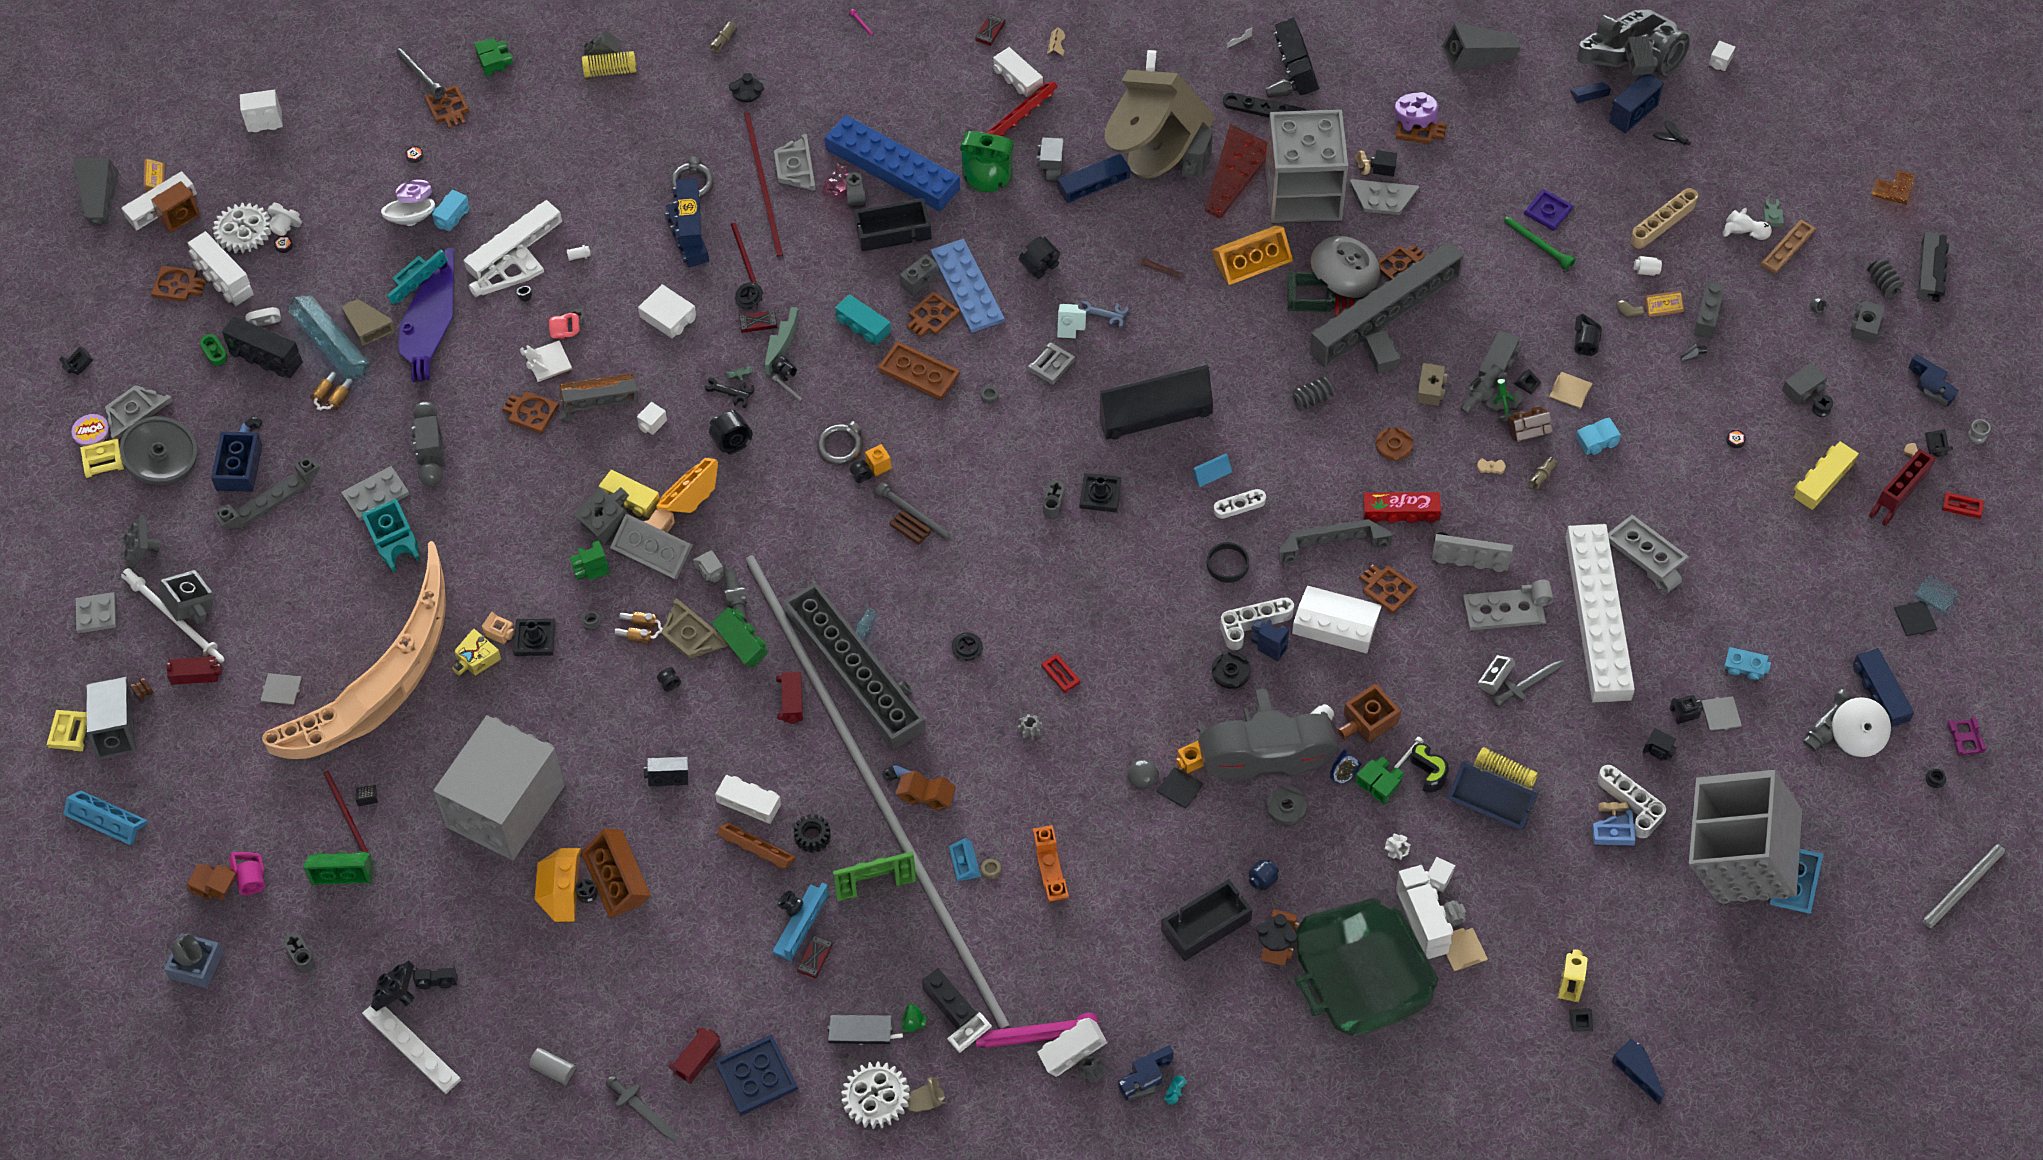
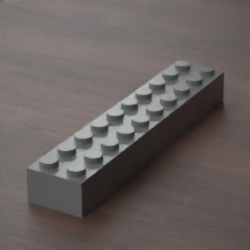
M1450 241L1440 245L1434 252L1425 255L1418 263H1413L1409 269L1398 273L1394 279L1386 281L1379 289L1371 291L1367 297L1358 300L1349 309H1344L1340 315L1329 319L1322 327L1316 328L1312 332L1310 354L1325 368L1365 341V336L1378 332L1461 276L1464 254Z
M816 583L783 602L786 616L893 751L926 731L923 716Z

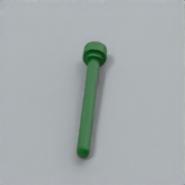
M1506 217L1504 219L1507 225L1556 258L1561 267L1566 271L1569 270L1568 265L1572 267L1575 264L1576 259L1572 256L1561 254L1512 218Z

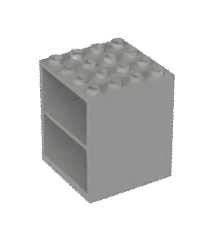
M1342 110L1270 112L1265 169L1271 223L1342 220L1348 173Z
M486 715L433 792L446 828L514 861L564 788L565 783L555 747L548 742L543 743L532 734H525L513 725L508 726L497 717L492 718Z
M1776 770L1696 778L1689 865L1719 903L1725 904L1730 901L1747 902L1755 899L1768 900L1769 898L1786 899L1797 896L1802 808Z

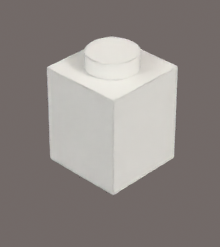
M1719 41L1711 55L1709 65L1714 69L1725 71L1733 58L1735 46Z
M651 402L637 416L638 427L644 433L649 432L653 435L667 421L666 411Z
M1436 857L1428 872L1431 879L1429 884L1432 889L1435 888L1437 892H1444L1454 873L1455 865Z

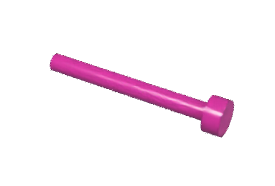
M852 9L849 14L854 16L870 35H873V32L859 18L857 11Z

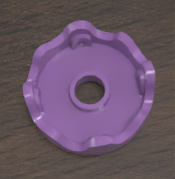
M1424 92L1404 95L1395 103V120L1400 121L1407 131H1410L1414 124H1419L1422 128H1426L1430 122L1437 124L1438 103L1433 97Z

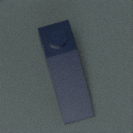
M1630 1039L1614 1054L1612 1063L1660 1105L1665 1094L1649 1056L1640 1043Z

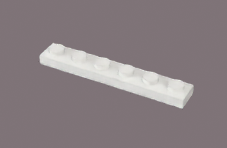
M370 1005L362 1013L372 1025L445 1095L461 1081L460 1077L386 1006L375 1011Z

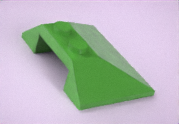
M913 851L888 858H878L872 862L858 863L852 867L833 871L837 901L857 897V881L893 873L896 886L916 882Z

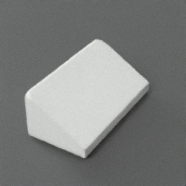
M979 1012L947 1039L960 1053L990 1029L992 1025Z

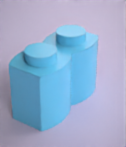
M1605 418L1595 424L1585 426L1576 433V440L1586 455L1591 453L1596 455L1606 447H1615L1618 445L1621 434L1610 418Z

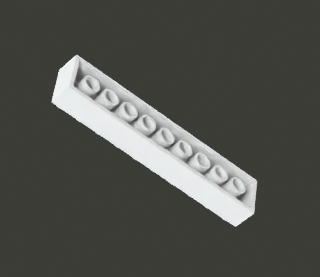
M1606 524L1568 526L1565 538L1592 702L1631 701L1635 689Z

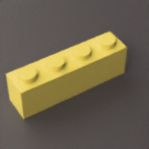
M1841 441L1835 447L1832 445L1826 453L1827 456L1825 458L1821 457L1818 460L1816 468L1808 471L1805 480L1797 483L1794 488L1796 491L1794 498L1813 510L1855 464L1859 453Z

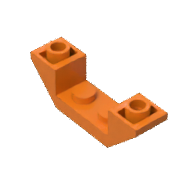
M1053 825L1034 828L1033 835L1045 895L1049 902L1067 899L1069 895L1065 878L1063 879Z

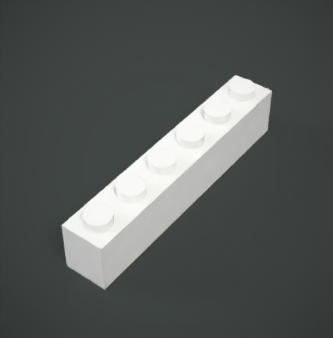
M547 200L537 205L535 209L523 215L517 222L511 224L488 243L483 244L474 253L468 255L464 259L466 270L479 280L501 260L509 257L508 254L519 250L523 246L527 248L562 222L560 211Z

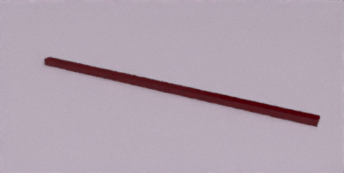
M745 113V121L777 257L783 256L750 113Z

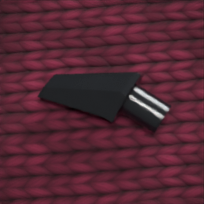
M1695 344L1680 356L1681 362L1698 357L1699 354L1707 353V347H1698Z

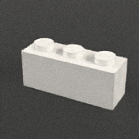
M1010 47L993 57L994 71L997 74H1001L1008 84L1014 85L1019 94L1029 97L1043 85V77Z
M726 775L715 794L717 803L771 824L781 806L780 796L777 793L763 790L753 783L743 782L736 776Z
M1085 1018L1077 1022L1076 1026L1072 1029L1062 1032L1056 1040L1044 1044L1042 1049L1038 1051V1054L1047 1072L1057 1077L1107 1044V1041L1097 1022L1090 1018Z

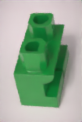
M494 38L474 43L477 56L486 76L492 75V72L499 69L504 71L506 65L513 63L510 52L501 55V53L508 51L505 40L496 42Z
M600 541L593 542V548L586 551L578 548L579 554L569 557L577 579L587 576L588 580L610 574Z
M1380 757L1376 761L1372 759L1356 774L1355 783L1366 792H1371L1374 798L1385 805L1393 793L1399 789L1404 772L1395 768L1390 773L1386 770L1389 767L1388 760Z

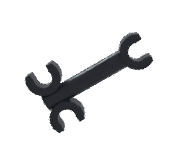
M714 378L708 379V382L713 384L712 386H704L707 392L718 391L734 396L733 403L735 406L739 401H743V408L747 407V400L755 391L754 385L748 390L745 389V382L741 384V391L717 384Z

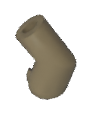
M1620 300L1617 303V309L1626 317L1642 316L1644 314L1642 306L1632 307L1624 300Z

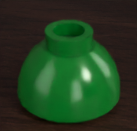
M913 1004L907 1005L901 1022L902 1031L909 1033L919 1028L924 1029L927 1017L923 1016L917 1006Z

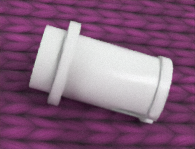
M582 245L583 247L567 249L569 261L584 257L588 259L587 257L591 256L589 246Z

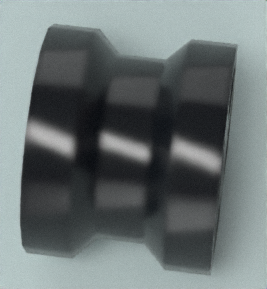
M1823 394L1817 396L1812 406L1813 413L1819 417L1828 416L1833 407L1832 398Z
M858 460L850 466V472L855 475L854 479L857 483L869 480L873 475L871 469L867 468L868 464L865 460Z
M672 667L665 668L657 675V680L663 684L662 687L666 692L679 687L681 684L680 678L675 675L676 672Z
M582 879L576 885V893L580 901L590 903L597 898L596 884L591 879Z
M791 890L785 892L778 901V907L785 909L790 917L796 915L803 906V900L796 898Z

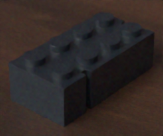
M1293 17L1275 24L1276 32H1274L1276 41L1279 42L1278 48L1283 56L1282 60L1285 68H1287L1286 72L1294 91L1298 90L1299 95H1306L1320 89L1295 18Z
M924 198L854 211L855 227L862 252L913 243V239L916 242L932 239L931 224Z
M236 316L231 319L222 331L229 353L233 357H242L248 363H256L266 371L270 369L280 377L286 376L291 378L303 363L295 341Z
M1230 879L1180 908V918L1178 911H1175L1162 919L1161 931L1184 961L1252 920L1253 909L1243 896L1239 897L1240 892Z

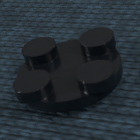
M745 73L742 78L729 84V90L732 91V95L736 100L751 102L759 98L764 90V85L753 78L751 73Z
M1278 914L1275 918L1267 919L1256 926L1260 943L1270 951L1286 950L1297 939V933L1291 924L1287 922V918L1283 914Z

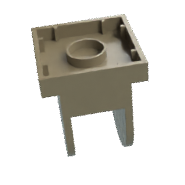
M1127 70L1121 80L1127 87V90L1106 125L1105 140L1112 150L1119 153L1129 152L1128 165L1136 176L1140 178L1157 177L1170 170L1180 161L1200 126L1210 128L1216 116L1178 73Z

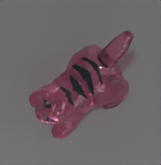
M835 164V171L823 184L821 192L824 196L834 193L840 200H844L847 197V165Z

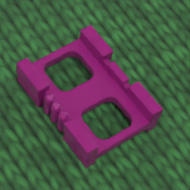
M1972 717L1971 720L1948 721L1950 733L1953 734L1958 756L1984 753L1986 751L1983 738L1981 739L1978 730L1979 725L1976 717ZM1967 724L1970 733L1960 734L1956 725ZM1973 741L1976 750H1964L1962 742Z

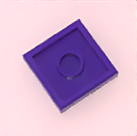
M1543 189L1524 211V215L1554 231L1574 206Z

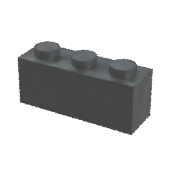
M1707 281L1693 335L1712 339L1725 284Z
M1499 330L1479 370L1478 377L1485 376L1492 365L1497 364L1503 369V372L1497 377L1493 385L1498 388L1497 381L1499 379L1506 380L1508 375L1506 371L1507 369L1511 370L1515 360L1513 357L1514 355L1518 356L1520 352V337Z

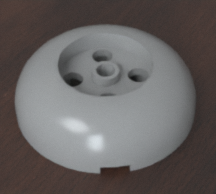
M1332 236L1321 241L1312 252V269L1319 280L1322 279L1328 284L1327 288L1346 297L1360 298L1367 296L1368 293L1376 288L1380 279V266L1374 253L1362 242L1347 236Z

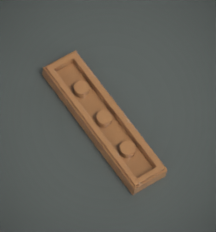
M1801 219L1761 262L1760 266L1776 275L1816 231V228Z

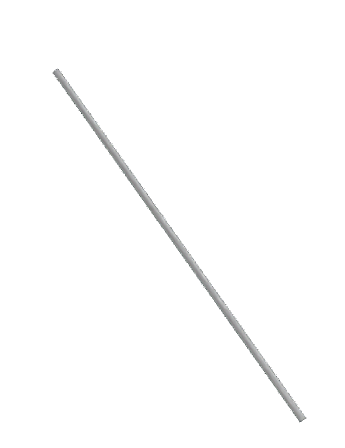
M747 557L746 563L904 853L913 851L915 873L999 1028H1010V1024L755 557Z

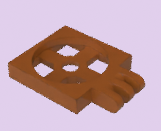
M458 85L445 88L444 96L440 98L439 103L434 105L432 104L436 98L431 94L424 96L436 123L445 121L449 129L452 128L451 122H454L455 126L459 125L457 121L459 119L462 124L465 123L462 114L470 111ZM447 94H454L456 97H447ZM450 102V105L445 106L444 103ZM461 102V109L454 111L453 106ZM444 109L447 113L438 115L436 111Z
M1399 121L1396 139L1430 144L1432 138L1444 140L1447 124L1442 122L1432 124L1430 122V125L1426 128H1422L1419 125L1418 129L1412 127L1411 135L1403 134L1401 128L1404 127ZM1418 132H1429V135H1427L1426 137H1420L1418 136Z
M1399 245L1378 260L1380 273L1391 281L1395 278L1393 275L1397 272L1406 271L1408 264L1411 262L1418 263L1426 254L1421 249L1417 250L1418 247L1416 245H1412L1407 250ZM1394 256H1405V258L1397 259ZM1386 260L1392 264L1389 270L1384 268ZM1401 264L1403 268L1398 269L1396 265Z
M162 266L151 296L187 302L189 295H202L200 290H204L203 285H206L207 281L202 278H196L198 274L196 270ZM175 273L170 281L163 280L166 274ZM182 275L189 277V283L180 281ZM172 283H178L176 287L171 286ZM160 286L168 287V293L161 292ZM179 289L184 290L181 293L175 294Z
M933 291L909 312V317L914 320L908 324L907 329H913L912 332L914 334L920 331L918 333L920 338L928 331L937 335L960 314V310ZM939 302L937 306H931L928 303ZM946 307L950 310L948 317L942 314ZM921 308L927 312L924 318L919 317ZM937 311L938 314L934 316L931 312ZM933 319L941 322L938 326L934 327L929 324Z
M525 391L522 398L510 395L502 411L511 414L508 419L510 423L542 434L559 407V403ZM527 401H537L534 407L528 408L523 406ZM544 404L549 406V414L541 412ZM537 411L538 413L536 416H532L531 412ZM519 412L527 415L525 422L519 419ZM534 420H543L540 423L532 424Z
M1371 565L1369 570L1367 569L1364 572L1365 575L1362 574L1359 577L1360 580L1367 584L1363 589V593L1392 614L1418 588L1389 565L1382 571L1376 566ZM1395 577V579L1392 582H1387L1383 578ZM1402 583H1404L1407 588V593L1405 595L1398 590V587ZM1375 584L1383 588L1379 595L1373 591ZM1393 587L1394 591L1388 592L1387 588ZM1389 596H1393L1399 601L1396 604H1389L1385 600Z

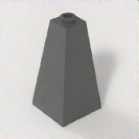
M1462 23L1453 24L1442 45L1453 72L1513 59L1521 48L1514 34Z
M74 158L73 162L85 218L94 226L108 223L119 171L109 158Z

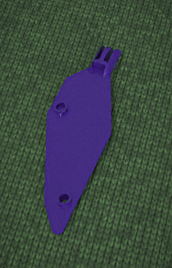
M447 248L444 251L448 259L445 264L422 282L399 325V354L411 363L412 382H417V376L420 382L425 381V378L430 380V360L453 318V248Z

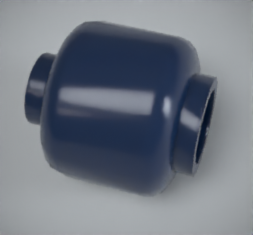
M1260 860L1249 870L1250 884L1255 889L1267 890L1278 880V867L1270 860Z

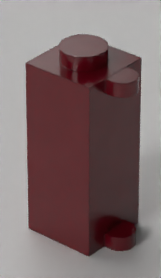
M215 656L168 659L166 664L167 677L171 685L218 682L219 675H222V665L218 663Z
M801 671L781 672V675L776 677V681L782 683V713L777 714V719L790 724H796L799 721H803Z
M703 1027L702 1029L698 1028L696 1031L698 1034L674 1064L670 1063L668 1066L674 1074L689 1084L693 1082L721 1046L719 1035L713 1030L708 1031Z

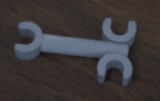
M1082 301V306L1087 307V309L1080 308V310L1086 311V315L1093 314L1109 318L1110 327L1114 323H1119L1120 330L1123 328L1124 316L1128 314V307L1126 306L1124 311H1119V304L1115 306V313L1091 307L1088 301Z

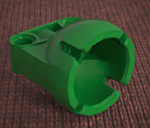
M975 131L965 132L960 145V151L962 152V175L967 184L980 192L998 191V184L1001 188L1005 187L1013 176L1012 150L1014 142L1009 138Z

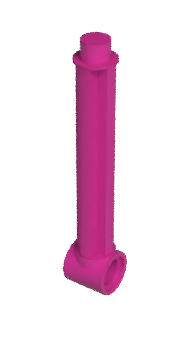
M1084 1013L1079 1015L1077 1020L986 1031L975 1040L976 1047L985 1046L986 1049L1055 1040L1059 1038L1062 1032L1075 1027L1080 1020L1090 1018L1098 1024V1018L1095 1013Z

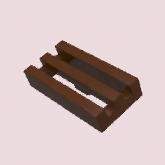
M903 510L894 517V520L889 522L891 527L918 545L931 533V529ZM897 522L901 523L902 525H904L905 527H907L909 530H911L912 532H914L915 534H917L918 536H920V538H918L917 536H915L914 534H912L911 532H909L908 530H906L905 528H903L902 526H900L899 524H897Z

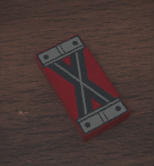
M989 14L977 33L975 41L991 46L1005 24V19Z
M775 310L739 315L741 333L778 328Z
M814 935L797 968V972L816 979L833 946V942Z

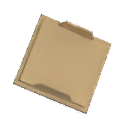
M1561 372L1555 381L1549 397L1581 409L1592 383Z
M1461 928L1453 931L1451 936L1452 944L1449 947V953L1446 954L1453 971L1488 960L1473 928L1467 930Z

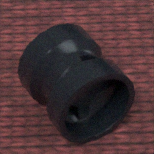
M786 356L778 357L772 364V369L779 373L783 381L788 380L785 377L788 374L794 377L797 373V368L790 364Z

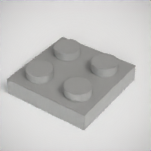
M114 592L76 598V630L78 633L117 627L116 595Z

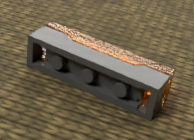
M633 373L560 384L559 396L563 411L567 413L637 401V387Z

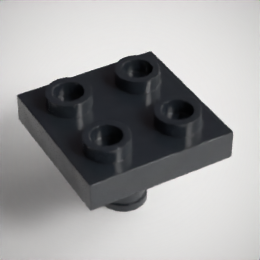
M1084 473L1079 508L1117 512L1122 477Z
M555 618L516 619L514 656H553Z
M409 960L402 965H397L392 971L387 974L384 973L378 978L371 1007L375 1011L380 1010L397 999L405 1006L413 1002L415 996L407 990L414 965Z

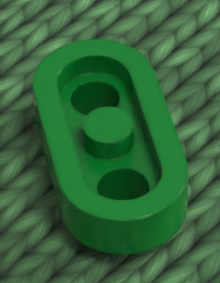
M207 334L200 339V346L211 364L218 366L227 361V353L217 336Z

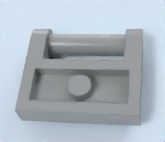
M1048 343L1042 354L1027 366V371L1054 385L1073 364L1075 356L1053 343ZM1051 354H1054V355L1050 358V360H1049L1042 368H1040V366L1042 365V363H1043Z

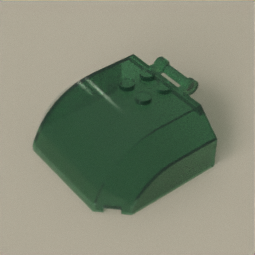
M1376 898L1305 916L1296 930L1298 960L1306 973L1294 979L1296 986L1300 987L1306 998L1312 1016L1326 1012L1334 1028L1350 1036L1392 1025L1419 1012L1431 1003L1434 989L1439 980L1401 910L1395 907L1390 909L1381 905V901ZM1308 982L1312 984L1318 998L1321 1001L1320 1004H1318L1315 1000L1309 986L1307 985Z

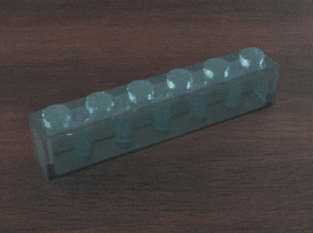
M294 296L288 308L289 313L346 379L364 377L370 365L369 361L313 296Z

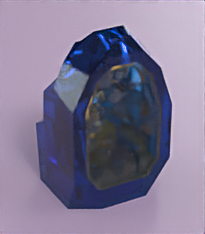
M1344 749L1332 764L1330 779L1336 783L1347 782L1362 764Z

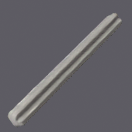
M1999 844L1995 845L1924 918L1923 924L1928 928H1932L2004 854L2005 849Z

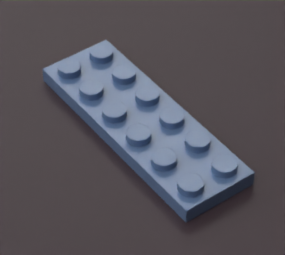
M964 239L931 249V255L934 261L938 263L939 270L971 333L1005 322V318Z

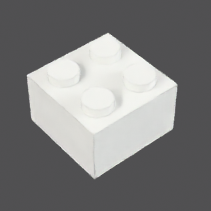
M275 90L240 94L241 113L248 132H259L266 129L275 130L283 127L282 111Z

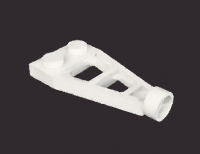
M523 246L519 250L508 254L509 257L501 260L478 281L468 286L476 298L480 295L529 281L543 273L544 269L526 246ZM512 264H516L521 270V274L508 277L504 272L505 269ZM499 274L504 281L492 285L489 279Z

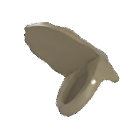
M929 1077L927 1078L928 1085L911 1091L909 1093L910 1099L906 1100L909 1106L906 1108L909 1111L921 1112L945 1104L946 1102H943L945 1099L944 1091L938 1086L940 1078Z

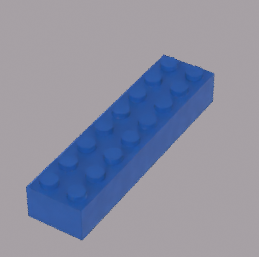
M847 115L825 136L826 150L916 199L924 198L926 205L939 212L960 190V176Z

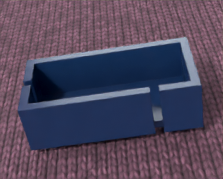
M1466 760L1462 761L1447 799L1520 830L1525 829L1531 811H1528V809L1531 810L1534 807L1540 791L1490 770L1484 769L1480 771L1482 767Z

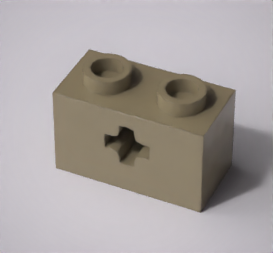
M1423 363L1417 403L1439 406L1440 400H1444L1445 389H1442V385H1446L1447 374H1444L1445 366Z

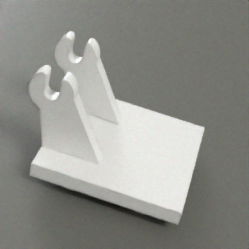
M560 341L537 349H533L528 345L526 346L527 350H524L523 347L520 349L521 354L525 355L528 359L526 366L528 369H532L537 382L572 370Z

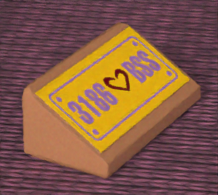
M145 159L144 188L147 193L157 185L165 182V163Z
M1681 291L1647 295L1645 297L1644 305L1648 317L1684 313Z

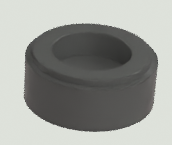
M993 386L984 387L980 393L981 400L988 404L995 403L999 398L998 389Z

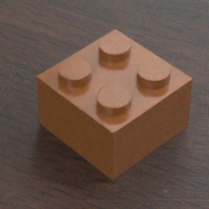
M182 181L172 185L151 199L158 220L170 233L200 215L193 193Z

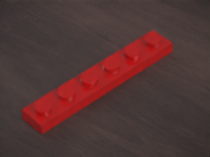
M1055 81L1042 85L986 133L1003 137L1006 134V130L1015 127L1018 124V120L1027 117L1031 109L1039 107L1043 99H1047L1054 94L1053 91L1058 88Z

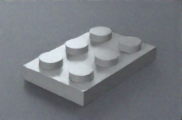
M392 466L341 492L359 521L363 520L362 513L395 498L399 501L410 495Z

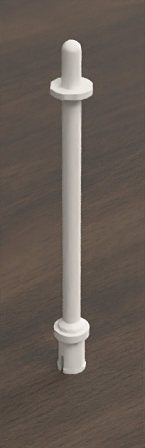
M130 568L123 571L127 576L121 574V578L131 585V589L135 592L140 591L201 646L204 649V657L215 656L218 663L224 662V657L217 651L218 645L215 642L208 643L184 620L176 621L162 601L145 586V580L142 577H138Z

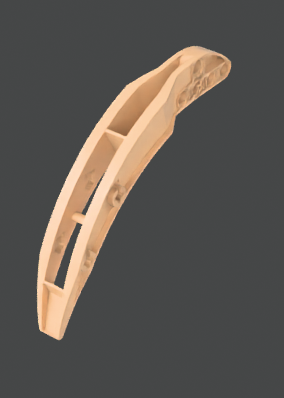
M433 541L428 543L427 570L419 598L410 618L394 643L368 671L347 686L335 701L305 716L266 731L263 734L262 740L268 753L287 759H306L329 752L350 740L374 730L394 713L412 693L432 660L445 617V582L440 558ZM403 642H408L407 647H405Z

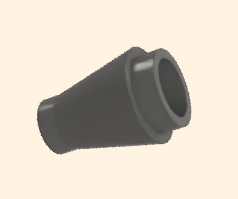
M1282 79L1266 87L1268 98L1287 96L1289 93H1292L1289 79Z

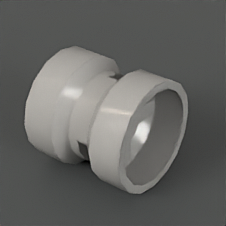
M1983 419L1973 421L1968 432L1969 440L1975 444L1984 443L1990 432V424Z

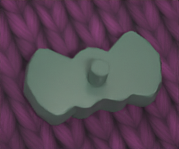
M749 366L735 369L732 372H726L725 376L726 378L738 376L739 380H743L742 375L752 373L753 368Z

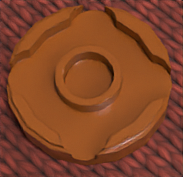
M1397 427L1395 429L1386 428L1377 436L1376 448L1384 458L1397 461L1410 455L1413 449V441L1411 435L1406 430Z

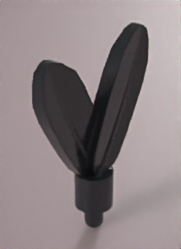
M1665 121V127L1669 133L1657 132L1653 134L1659 140L1691 145L1688 138L1682 136L1676 125L1670 121Z

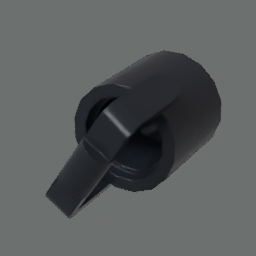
M1580 314L1576 317L1574 350L1579 355L1593 356L1598 352L1602 327L1590 317Z

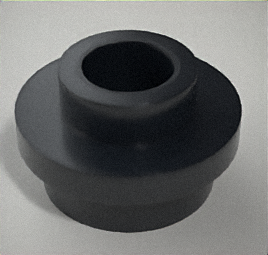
M1932 769L1927 772L1925 779L1929 786L1933 788L1944 786L1946 776L1942 770ZM1932 777H1937L1939 781L1934 780Z

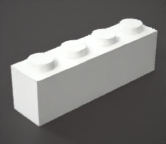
M181 171L122 207V211L129 223L136 230H139L158 218L151 201L152 198L180 181L193 193V196L197 194L195 187Z

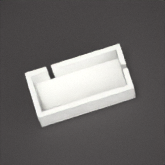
M206 231L188 242L190 248L188 252L194 259L193 265L198 271H203L208 282L212 281L214 288L218 292L222 291L224 293L223 296L228 303L232 302L237 306L254 295L249 285L250 282L247 274Z
M1422 865L1399 871L1396 891L1423 956L1427 960L1449 953V947L1452 944L1453 928L1445 919L1444 907L1440 906L1437 901L1438 894L1436 889H1432L1429 884L1431 883L1429 873L1424 871Z

